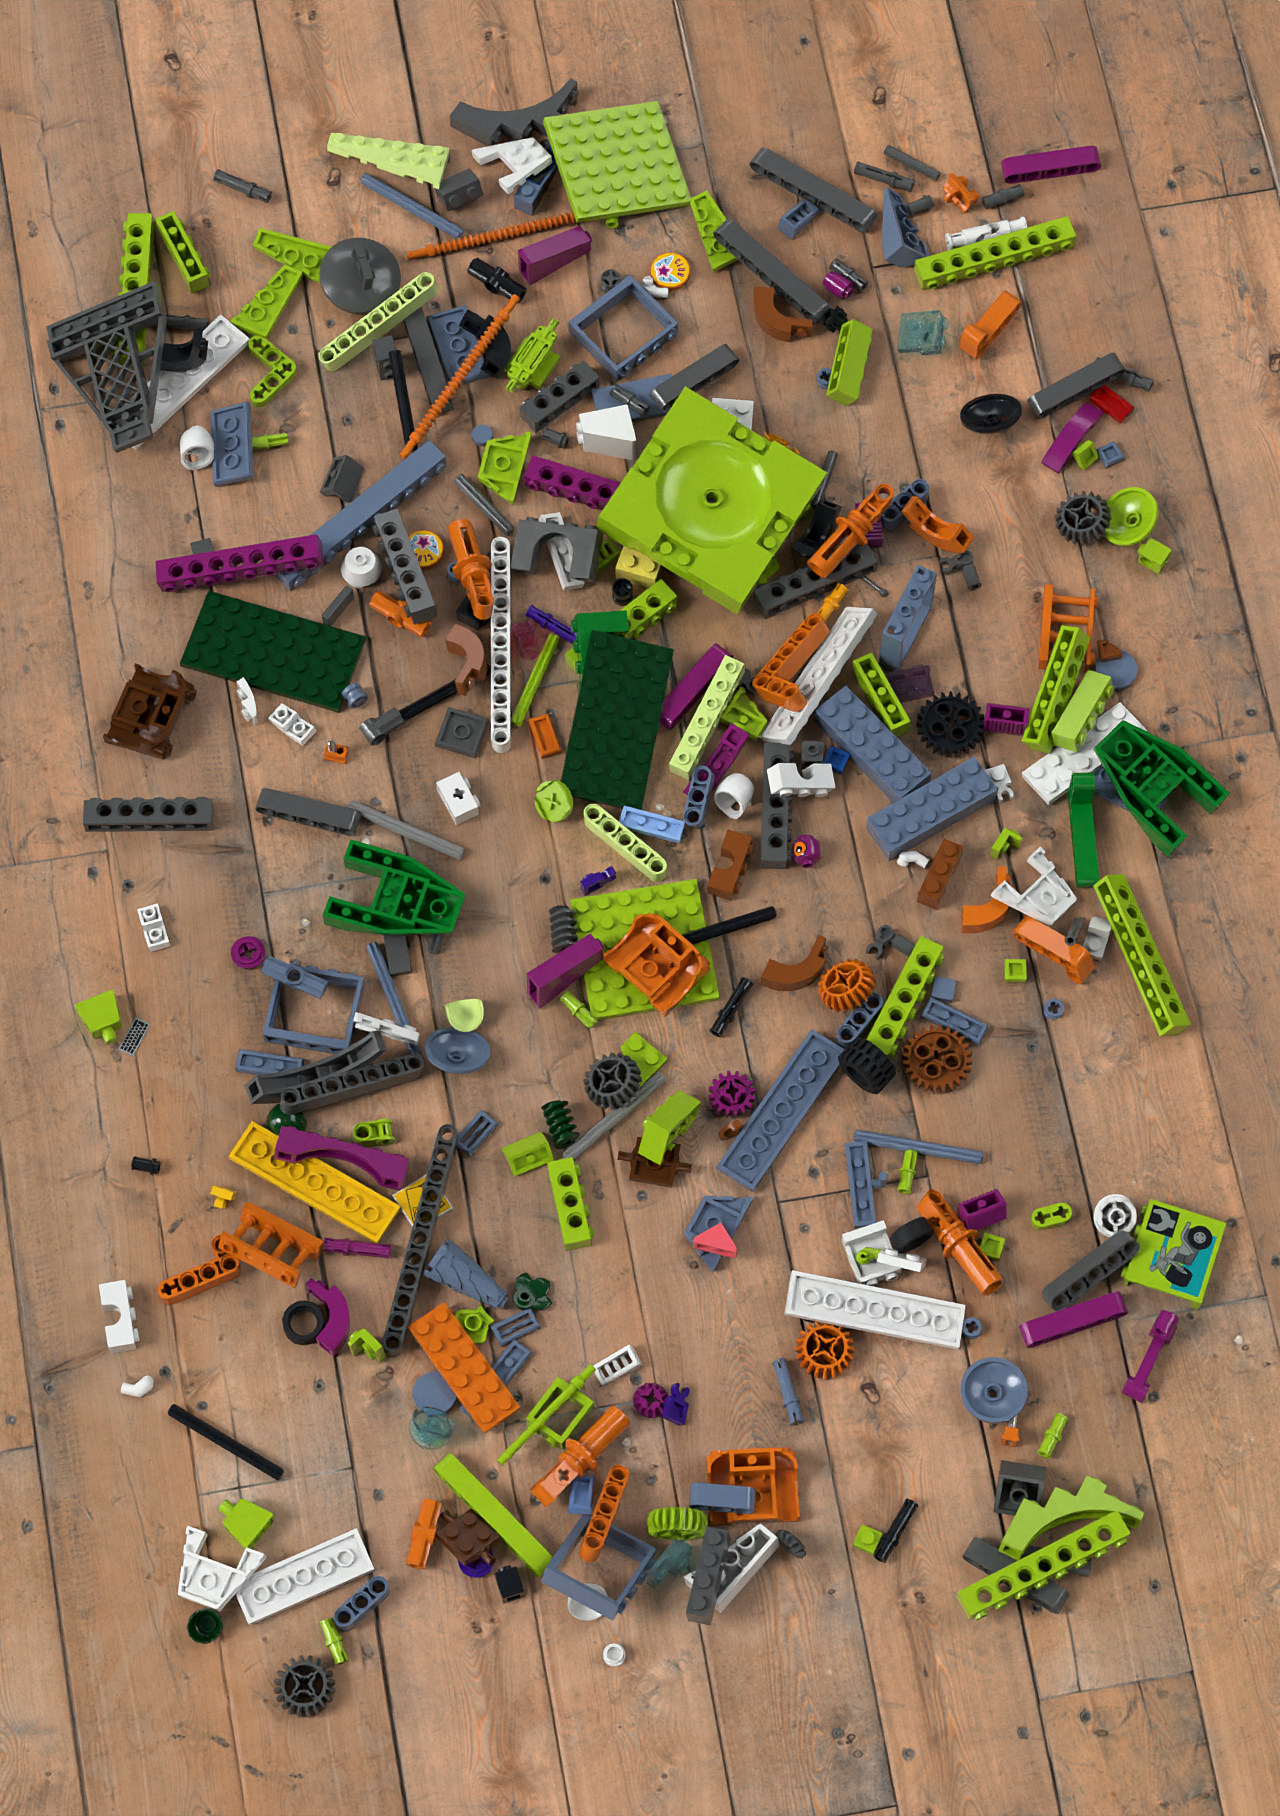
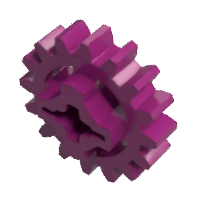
M729 1070L725 1077L723 1074H719V1081L717 1079L712 1080L714 1086H709V1092L712 1093L709 1095V1101H713L711 1104L712 1108L718 1107L717 1114L725 1112L726 1118L730 1114L737 1118V1113L739 1112L743 1116L745 1115V1108L752 1109L750 1102H755V1096L753 1095L756 1094V1089L751 1088L753 1086L752 1080L746 1081V1074L739 1077V1071H736L735 1075H731ZM730 1088L732 1089V1092L735 1095L734 1101L731 1097V1094H729ZM741 1100H745L742 1104L738 1105Z

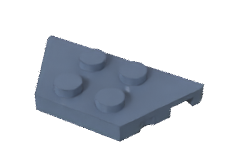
M704 1196L686 1228L684 1236L693 1247L694 1237L722 1223L732 1239L753 1198L750 1196H746V1198ZM695 1249L710 1271L714 1272L722 1255Z

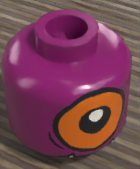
M802 835L793 843L795 863L802 865L803 868H811L820 861V843L814 836Z

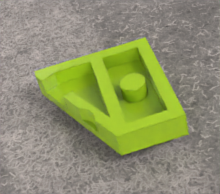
M636 1032L621 1046L622 1054L629 1056L635 1061L641 1071L642 1082L639 1083L640 1087L667 1063V1058Z

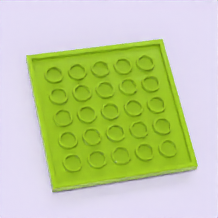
M658 101L544 117L543 124L576 223L690 206L689 199L691 196Z
M697 879L570 899L571 910L576 911V916H573V918L577 920V923L574 924L578 928L576 935H578L577 941L591 933L595 939L598 938L604 946L603 954L622 940L629 931L633 919L641 913L642 915L647 913L658 914L680 934L706 927ZM709 940L692 945L699 951L700 955L705 956L709 960L710 971L676 1007L718 1001L720 999ZM603 959L583 974L590 1013L597 1020L658 1011L650 1004V1000L623 975H618Z

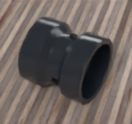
M621 578L613 583L612 598L615 604L626 606L632 601L633 586L629 580Z

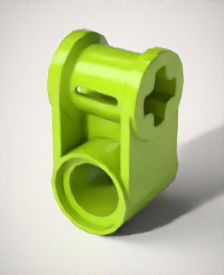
M385 1118L357 1123L353 1128L354 1143H358L362 1147L386 1146L395 1143L396 1140L392 1135L391 1128L393 1120ZM366 1132L368 1136L366 1138H359L357 1134Z

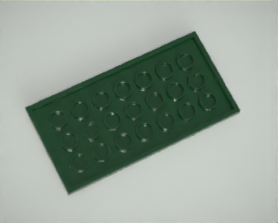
M208 591L180 661V666L235 683L244 677L249 687L339 713L344 701L342 691L350 685L366 643V636Z
M595 630L591 631L560 780L568 787L572 797L621 809L624 806L642 810L674 649Z

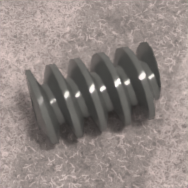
M557 905L549 909V914L551 915L549 918L551 922L550 929L552 931L551 944L553 946L552 952L554 953L563 951L575 942L573 941L578 939V935L572 934L578 931L577 927L572 926L577 923V920L571 918L576 916V911L570 910L568 906Z

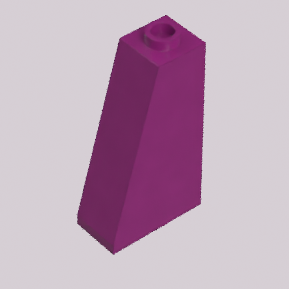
M580 226L521 248L518 250L519 272L527 283L532 285L591 251L592 238L587 231H583Z
M590 933L527 972V994L539 1009L603 959L604 946L598 938L595 939Z

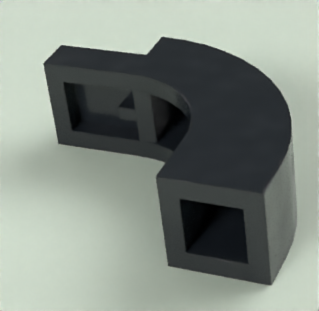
M467 310L459 326L481 340V336H484V331H488L487 327H491L490 323L494 322V317L488 315L486 319H483L478 314ZM500 326L501 330L497 331L498 335H494L495 339L491 340V344H488L487 358L480 368L496 379L500 377L511 355L510 339L503 326Z
M195 329L192 339L187 343H164L160 370L177 372L192 370L201 366L206 361L208 340L202 338L203 330Z
M826 499L819 501L807 530L795 542L793 549L800 555L811 558L829 538L842 506Z

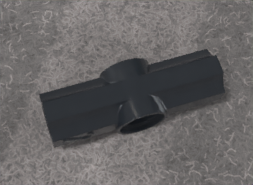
M478 257L471 261L467 269L468 274L484 283V286L493 294L500 293L509 300L515 294L520 298L518 301L520 303L527 292V288L511 279L505 270L500 267L494 268Z

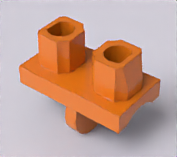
M954 173L949 174V179L943 186L946 193L944 201L946 203L954 202L963 213H967L971 206L977 202L979 194L976 190L968 191L966 188L968 182L964 176L957 177Z

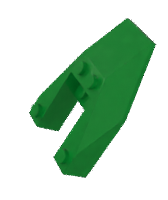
M1124 720L1094 747L1096 755L1125 807L1152 843L1167 857L1184 842L1188 835L1157 806L1179 785L1211 815L1230 794L1184 749Z
M350 839L344 855L345 868L381 878L370 908L329 896L323 912L324 925L344 931L380 935L453 933L466 897L465 893L410 856Z

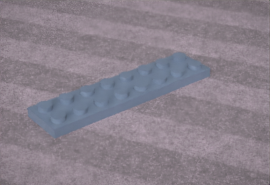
M811 1029L723 1156L716 1169L754 1192L839 1068L838 1056L845 1049Z

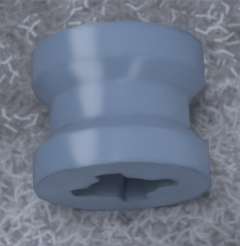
M358 682L347 686L342 691V696L349 701L348 705L351 709L360 707L368 700L367 694L362 692V686Z

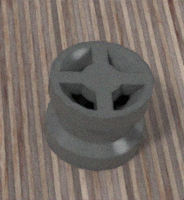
M608 269L601 275V289L604 293H607L621 282V276L616 270Z

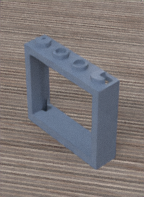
M631 275L568 322L569 333L616 381L621 377H626L636 365L643 364L649 355L657 353L662 348V345L674 340L678 335V323ZM632 294L665 329L616 366L583 330L628 295Z
M917 565L882 633L879 666L898 674L933 606L936 572ZM889 628L895 630L893 635L887 633Z
M293 962L290 963V965H292V966H294V965H295V966H298L297 964H295V963H293ZM311 965L306 967L299 966L303 971L328 981V985L356 989L345 1040L275 1029L274 1026L284 983L275 980L263 1030L264 1042L336 1054L352 1045L356 1025L353 1020L355 1013H359L365 987L364 977L356 976L354 973L342 974L334 969H328L327 971L319 970ZM294 973L289 978L299 980L301 976Z
M592 1513L591 1515L582 1514L547 1565L541 1582L613 1621L618 1613L623 1614L628 1604L626 1602L627 1599L632 1600L637 1591L636 1585L639 1584L641 1586L647 1576L646 1570H652L656 1562L653 1557L657 1548L611 1524L605 1544L641 1563L618 1599L614 1601L560 1571L586 1533L593 1515Z

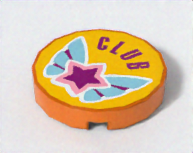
M674 252L663 253L653 260L650 266V277L653 278V283L656 286L668 288V291H675L681 289L689 280L690 265L680 254Z
M419 530L409 534L408 537L421 570L431 569L442 560L444 554L443 542L437 534L428 530Z

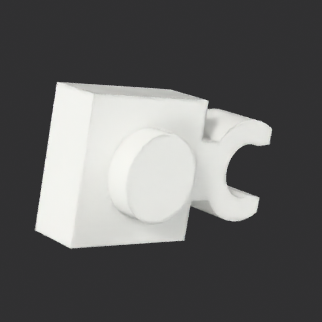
M1002 764L984 770L998 789L997 801L1000 804L1003 802L1001 796L1003 794H1007L1009 799L1013 800V791L1008 788L1012 782L1005 765Z

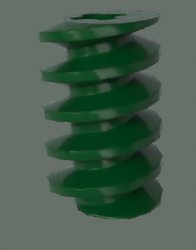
M551 1101L541 1107L544 1111L543 1115L547 1119L546 1124L550 1126L549 1132L553 1134L552 1141L555 1142L554 1146L556 1149H563L573 1145L575 1138L580 1136L579 1132H572L577 1128L576 1124H569L574 1120V1117L566 1116L571 1113V1109H564L568 1105V1101Z

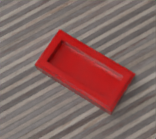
M1105 385L1096 389L1089 397L1090 402L1120 424L1134 410L1131 404Z

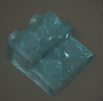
M940 310L901 313L897 347L899 353L941 354V349L946 346L943 331L948 328L947 318L943 316Z
M675 1538L647 1572V1584L654 1589L658 1584L661 1586L667 1580L668 1572L674 1577L679 1572L683 1574L690 1565L688 1561L692 1555V1547L686 1541H679Z

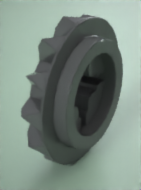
M778 1530L776 1537L779 1544L794 1557L802 1559L806 1555V1551L801 1541L786 1530Z

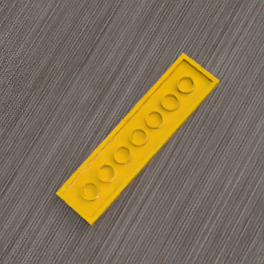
M251 1121L228 1156L231 1161L371 1242L377 1244L380 1242L401 1209L398 1204L318 1158L303 1160L295 1164L274 1159L275 1147L279 1136Z

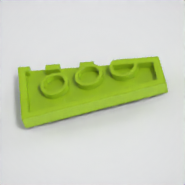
M707 190L690 198V206L712 272L714 273L738 260L713 235V232L726 218Z
M259 228L253 243L255 250L283 265L285 264L302 271L304 276L320 284V266L331 246Z
M284 264L268 281V284L262 291L259 290L255 294V298L249 304H246L241 309V312L229 322L242 331L268 339L300 283L303 272Z

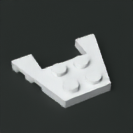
M533 137L471 150L473 158L480 165L500 158L511 169L512 174L499 179L500 186L507 194L512 193L516 185L519 184L521 186L526 183V178L531 174L535 176L552 164L551 155Z
M1039 847L1028 858L1027 862L1041 873L1042 876L1022 895L1006 881H1003L992 892L991 896L1051 927L1076 902L1077 898L1065 880L1059 878L1054 870L1055 866L1052 861L1048 862L1044 856L1045 851L1043 848Z
M355 1013L353 1021L356 1023V1030L380 1031L381 1035L390 1037L393 1040L418 1045L420 1035L416 1028L408 1025L400 1027L395 1024L396 1022L388 1019L379 1020L361 1013Z
M187 1526V1539L183 1550L185 1555L183 1566H181L178 1595L220 1612L264 1562L267 1556L246 1547L236 1569L200 1556L199 1553L208 1534Z

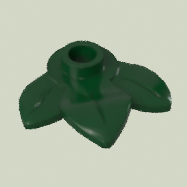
M527 1273L521 1274L516 1279L514 1284L516 1292L513 1295V1303L519 1310L529 1308L545 1310L552 1305L551 1300L545 1296L550 1289V1281L548 1279L535 1278L532 1280Z

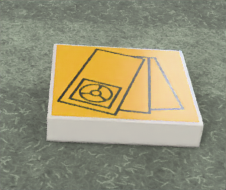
M426 1175L392 1195L412 1227ZM431 1194L427 1196L426 1200L434 1202L438 1197ZM445 1195L443 1196L438 1219L453 1210ZM424 1215L420 1220L423 1223H428L432 1220V1217Z

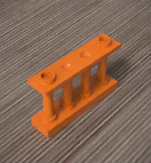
M1045 584L1038 669H1046L1053 650L1049 649V643L1056 641L1059 634L1050 630L1051 624L1055 622L1087 625V635L1090 637V641L1082 662L1085 663L1084 673H1087L1090 666H1094L1095 653H1091L1094 609L1098 608L1099 599L1098 596H1095V588H1091L1090 596L1086 598L1057 595V593H1053V585ZM1057 603L1089 606L1088 617L1055 614V612H1052V605Z
M247 1201L242 1209L241 1225L233 1235L223 1231L218 1246L224 1252L269 1274L284 1284L296 1288L301 1272L298 1270L307 1257L315 1261L320 1257L324 1241ZM250 1227L261 1232L252 1245L240 1240ZM269 1237L281 1242L271 1255L259 1250ZM288 1247L300 1252L290 1265L279 1260Z

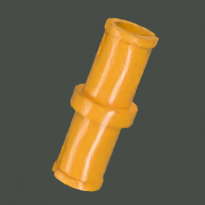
M837 584L830 596L824 599V604L817 612L822 616L825 623L833 611L839 608V603L849 592L848 588L843 584Z

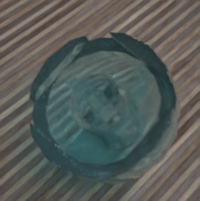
M425 1406L422 1407V1410H414L409 1423V1432L413 1441L421 1448L429 1450L440 1449L451 1439L455 1423L452 1418L451 1421L446 1418L447 1413L435 1407Z

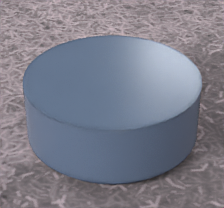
M487 425L476 426L472 431L473 442L478 446H486L487 440L493 439L491 428Z

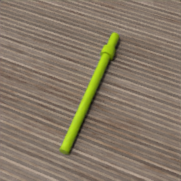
M589 1364L579 1376L575 1375L570 1381L571 1384L496 1461L503 1466L576 1390L580 1391L585 1386V1381L596 1371L595 1367Z

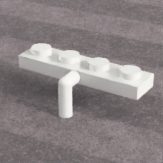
M560 512L541 515L539 518L540 522L546 523V520H554L559 525H564ZM554 537L548 540L547 545L563 591L583 588L584 581L574 580L569 576L573 557V547L570 540L566 537Z

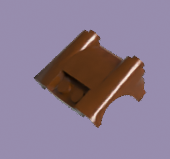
M135 663L134 676L132 680L129 679L112 714L108 734L104 733L103 738L105 743L165 759L172 752L173 745L170 744L168 739L184 703L189 704L190 701H194L197 690L194 689L193 684L184 680L181 673L172 670L171 675H160Z

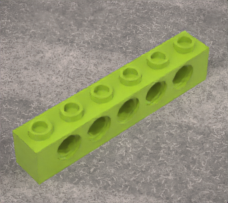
M662 579L620 610H627L629 628L628 633L620 637L638 639L648 627L655 626L662 616L666 613L670 614L676 609L677 595ZM651 604H658L659 606L656 607V608H653V607H651L650 605H651ZM642 616L643 619L636 620L634 619V617ZM572 647L565 653V662L576 673L575 662L578 661V657Z
M1061 625L1021 740L1033 751L1051 754L1054 746L1052 731L1068 705L1090 641V637L1080 628Z
M922 936L919 937L866 1039L881 1049L888 1058H893L896 1054L898 1039L904 1038L908 1029L905 1027L908 1020L912 1021L917 1012L915 1007L918 1002L922 1003L927 991L924 990L926 985L932 984L936 975L934 970L936 966H941L945 955H943L944 946ZM926 961L930 965L927 967H923L919 964V962ZM911 979H917L920 981V983L917 985H913L909 981ZM908 997L911 1001L903 1003L900 998ZM898 1015L901 1017V1020L894 1021L891 1019V1016ZM884 1033H888L892 1036V1038L884 1039L881 1035Z

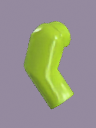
M865 1247L856 1254V1261L861 1265H865L874 1259L877 1260L878 1254L882 1249Z

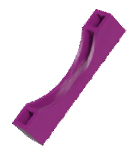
M281 1126L273 1157L274 1159L294 1164L312 1158L330 1157L341 1159L365 1170L380 1186L398 1191L402 1190L409 1159L400 1154L392 1155L377 1148L369 1149L362 1147L358 1143H346L338 1138L320 1136L315 1132L299 1131L292 1126Z

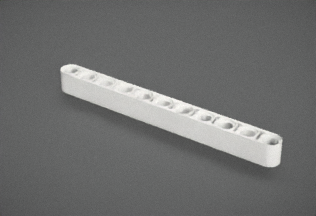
M497 537L491 543V591L494 597L491 616V742L494 751L505 753L511 745L510 543L505 537ZM498 548H504V549H505L504 551H501V552H500V551H497ZM505 567L504 570H497L496 568ZM500 585L505 586L504 589H497L496 587ZM499 604H504V605H505V607H503V608H498V607H496V606L499 605ZM499 623H504V624H505V626H503V627H498V626H496V625L499 624ZM499 642L505 643L504 646H497L496 644ZM499 661L505 662L504 665H497L496 663ZM499 680L505 681V683L502 685H499L496 682ZM500 699L506 701L503 704L496 703V701ZM498 719L506 720L504 723L496 722ZM498 738L506 739L502 743L496 741Z

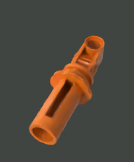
M885 483L878 485L861 502L856 510L852 509L848 513L849 516L847 518L837 517L836 523L838 528L807 561L808 566L813 572L826 579L857 544L866 546L868 541L865 535L873 530L872 525L880 519L893 502L894 491L890 485ZM881 493H886L889 497L887 499H882L878 495ZM847 536V539L837 548V550L827 560H825L826 557L836 548V546Z
M458 519L448 526L449 536L457 559L456 565L453 566V574H455L456 579L461 581L462 586L467 589V596L471 602L475 617L486 620L492 616L494 604L489 581V570H491L492 563L489 561V557L481 555L471 521Z
M934 1189L928 1190L917 1204L916 1209L922 1217L927 1219L938 1236L939 1242L946 1246L942 1255L948 1259L954 1257L983 1296L993 1293L1003 1284L1004 1279L975 1242L979 1233L977 1230H967L965 1228V1223L960 1221L940 1192Z
M610 1406L577 1441L568 1438L565 1441L567 1450L560 1453L558 1456L559 1462L536 1482L530 1491L547 1507L575 1477L580 1479L586 1469L595 1472L598 1469L595 1459L630 1425L627 1416L617 1407ZM560 1472L563 1474V1475L561 1476V1479H562V1480H559V1479H558V1477L560 1476V1474H559Z

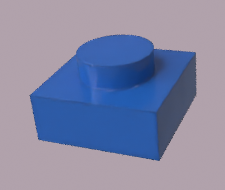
M831 746L823 764H831L832 771L842 775L850 758V753Z

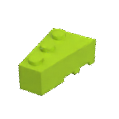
M680 1090L673 1096L670 1095L662 1106L659 1105L652 1116L648 1115L643 1123L645 1129L638 1154L661 1165L664 1161L666 1150L672 1151L675 1147L673 1141L678 1135L682 1137L696 1120L701 1101Z

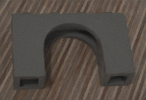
M527 517L526 520L519 519L510 568L515 572L536 575L539 555L543 545L554 537H566L570 540L573 547L569 576L574 580L595 583L604 534L597 530L596 526L585 525V528L578 527V524L566 522L565 525H559L554 520H546V523L532 517Z

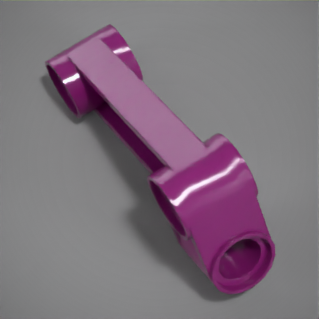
M1166 1310L1160 1311L1149 1333L1153 1340L1136 1376H1129L1122 1394L1141 1403L1143 1402L1150 1387L1146 1380L1163 1344H1170L1177 1329L1179 1318L1175 1314Z

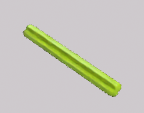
M550 634L545 642L511 717V724L520 727L559 643L557 635Z

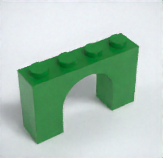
M627 610L577 613L574 620H571L572 633H575L576 641H573L574 653H577L578 661L575 662L576 674H579L580 682L577 683L578 692L591 631L595 630L616 636H625L629 631Z

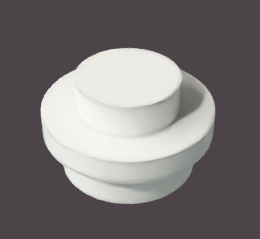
M613 1643L605 1647L603 1659L607 1665L617 1667L625 1660L626 1653L621 1645Z

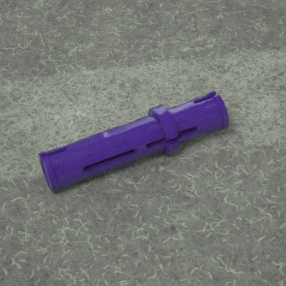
M534 605L528 608L525 614L526 617L540 624L541 628H547L573 644V641H576L575 633H572L571 628L554 619L552 614H546L534 607Z

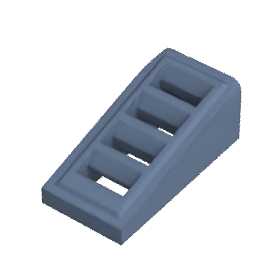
M804 199L779 218L778 230L790 239H793L815 218L820 209L807 199Z

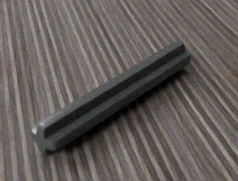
M459 474L454 479L455 484L505 536H509L514 532V526L463 474Z

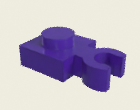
M613 866L605 869L602 873H590L583 877L580 885L584 896L603 887L604 883L611 882L617 878Z
M675 1383L670 1389L671 1396L666 1397L662 1418L681 1426L685 1424L689 1404L684 1402V1399L689 1395V1388H682L680 1393V1383Z

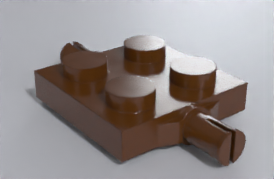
M637 1137L636 1146L632 1153L622 1151L618 1153L617 1160L630 1162L629 1180L673 1188L674 1177L677 1172L691 1173L692 1164L680 1162L679 1152L681 1144L673 1143L675 1147L672 1151L666 1150L664 1161L661 1165L638 1154L642 1137Z
M472 1508L457 1518H454L448 1510H445V1513H441L440 1517L447 1522V1525L436 1532V1537L464 1566L480 1558L489 1566L496 1562V1558L489 1551L500 1542V1536Z

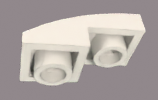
M243 677L237 681L238 690L236 691L242 700L243 710L241 713L247 722L251 721L256 726L258 724V715L254 696Z
M282 703L268 718L278 729L302 746L316 732L314 726L301 719L297 712Z
M158 903L137 909L149 952L170 947Z

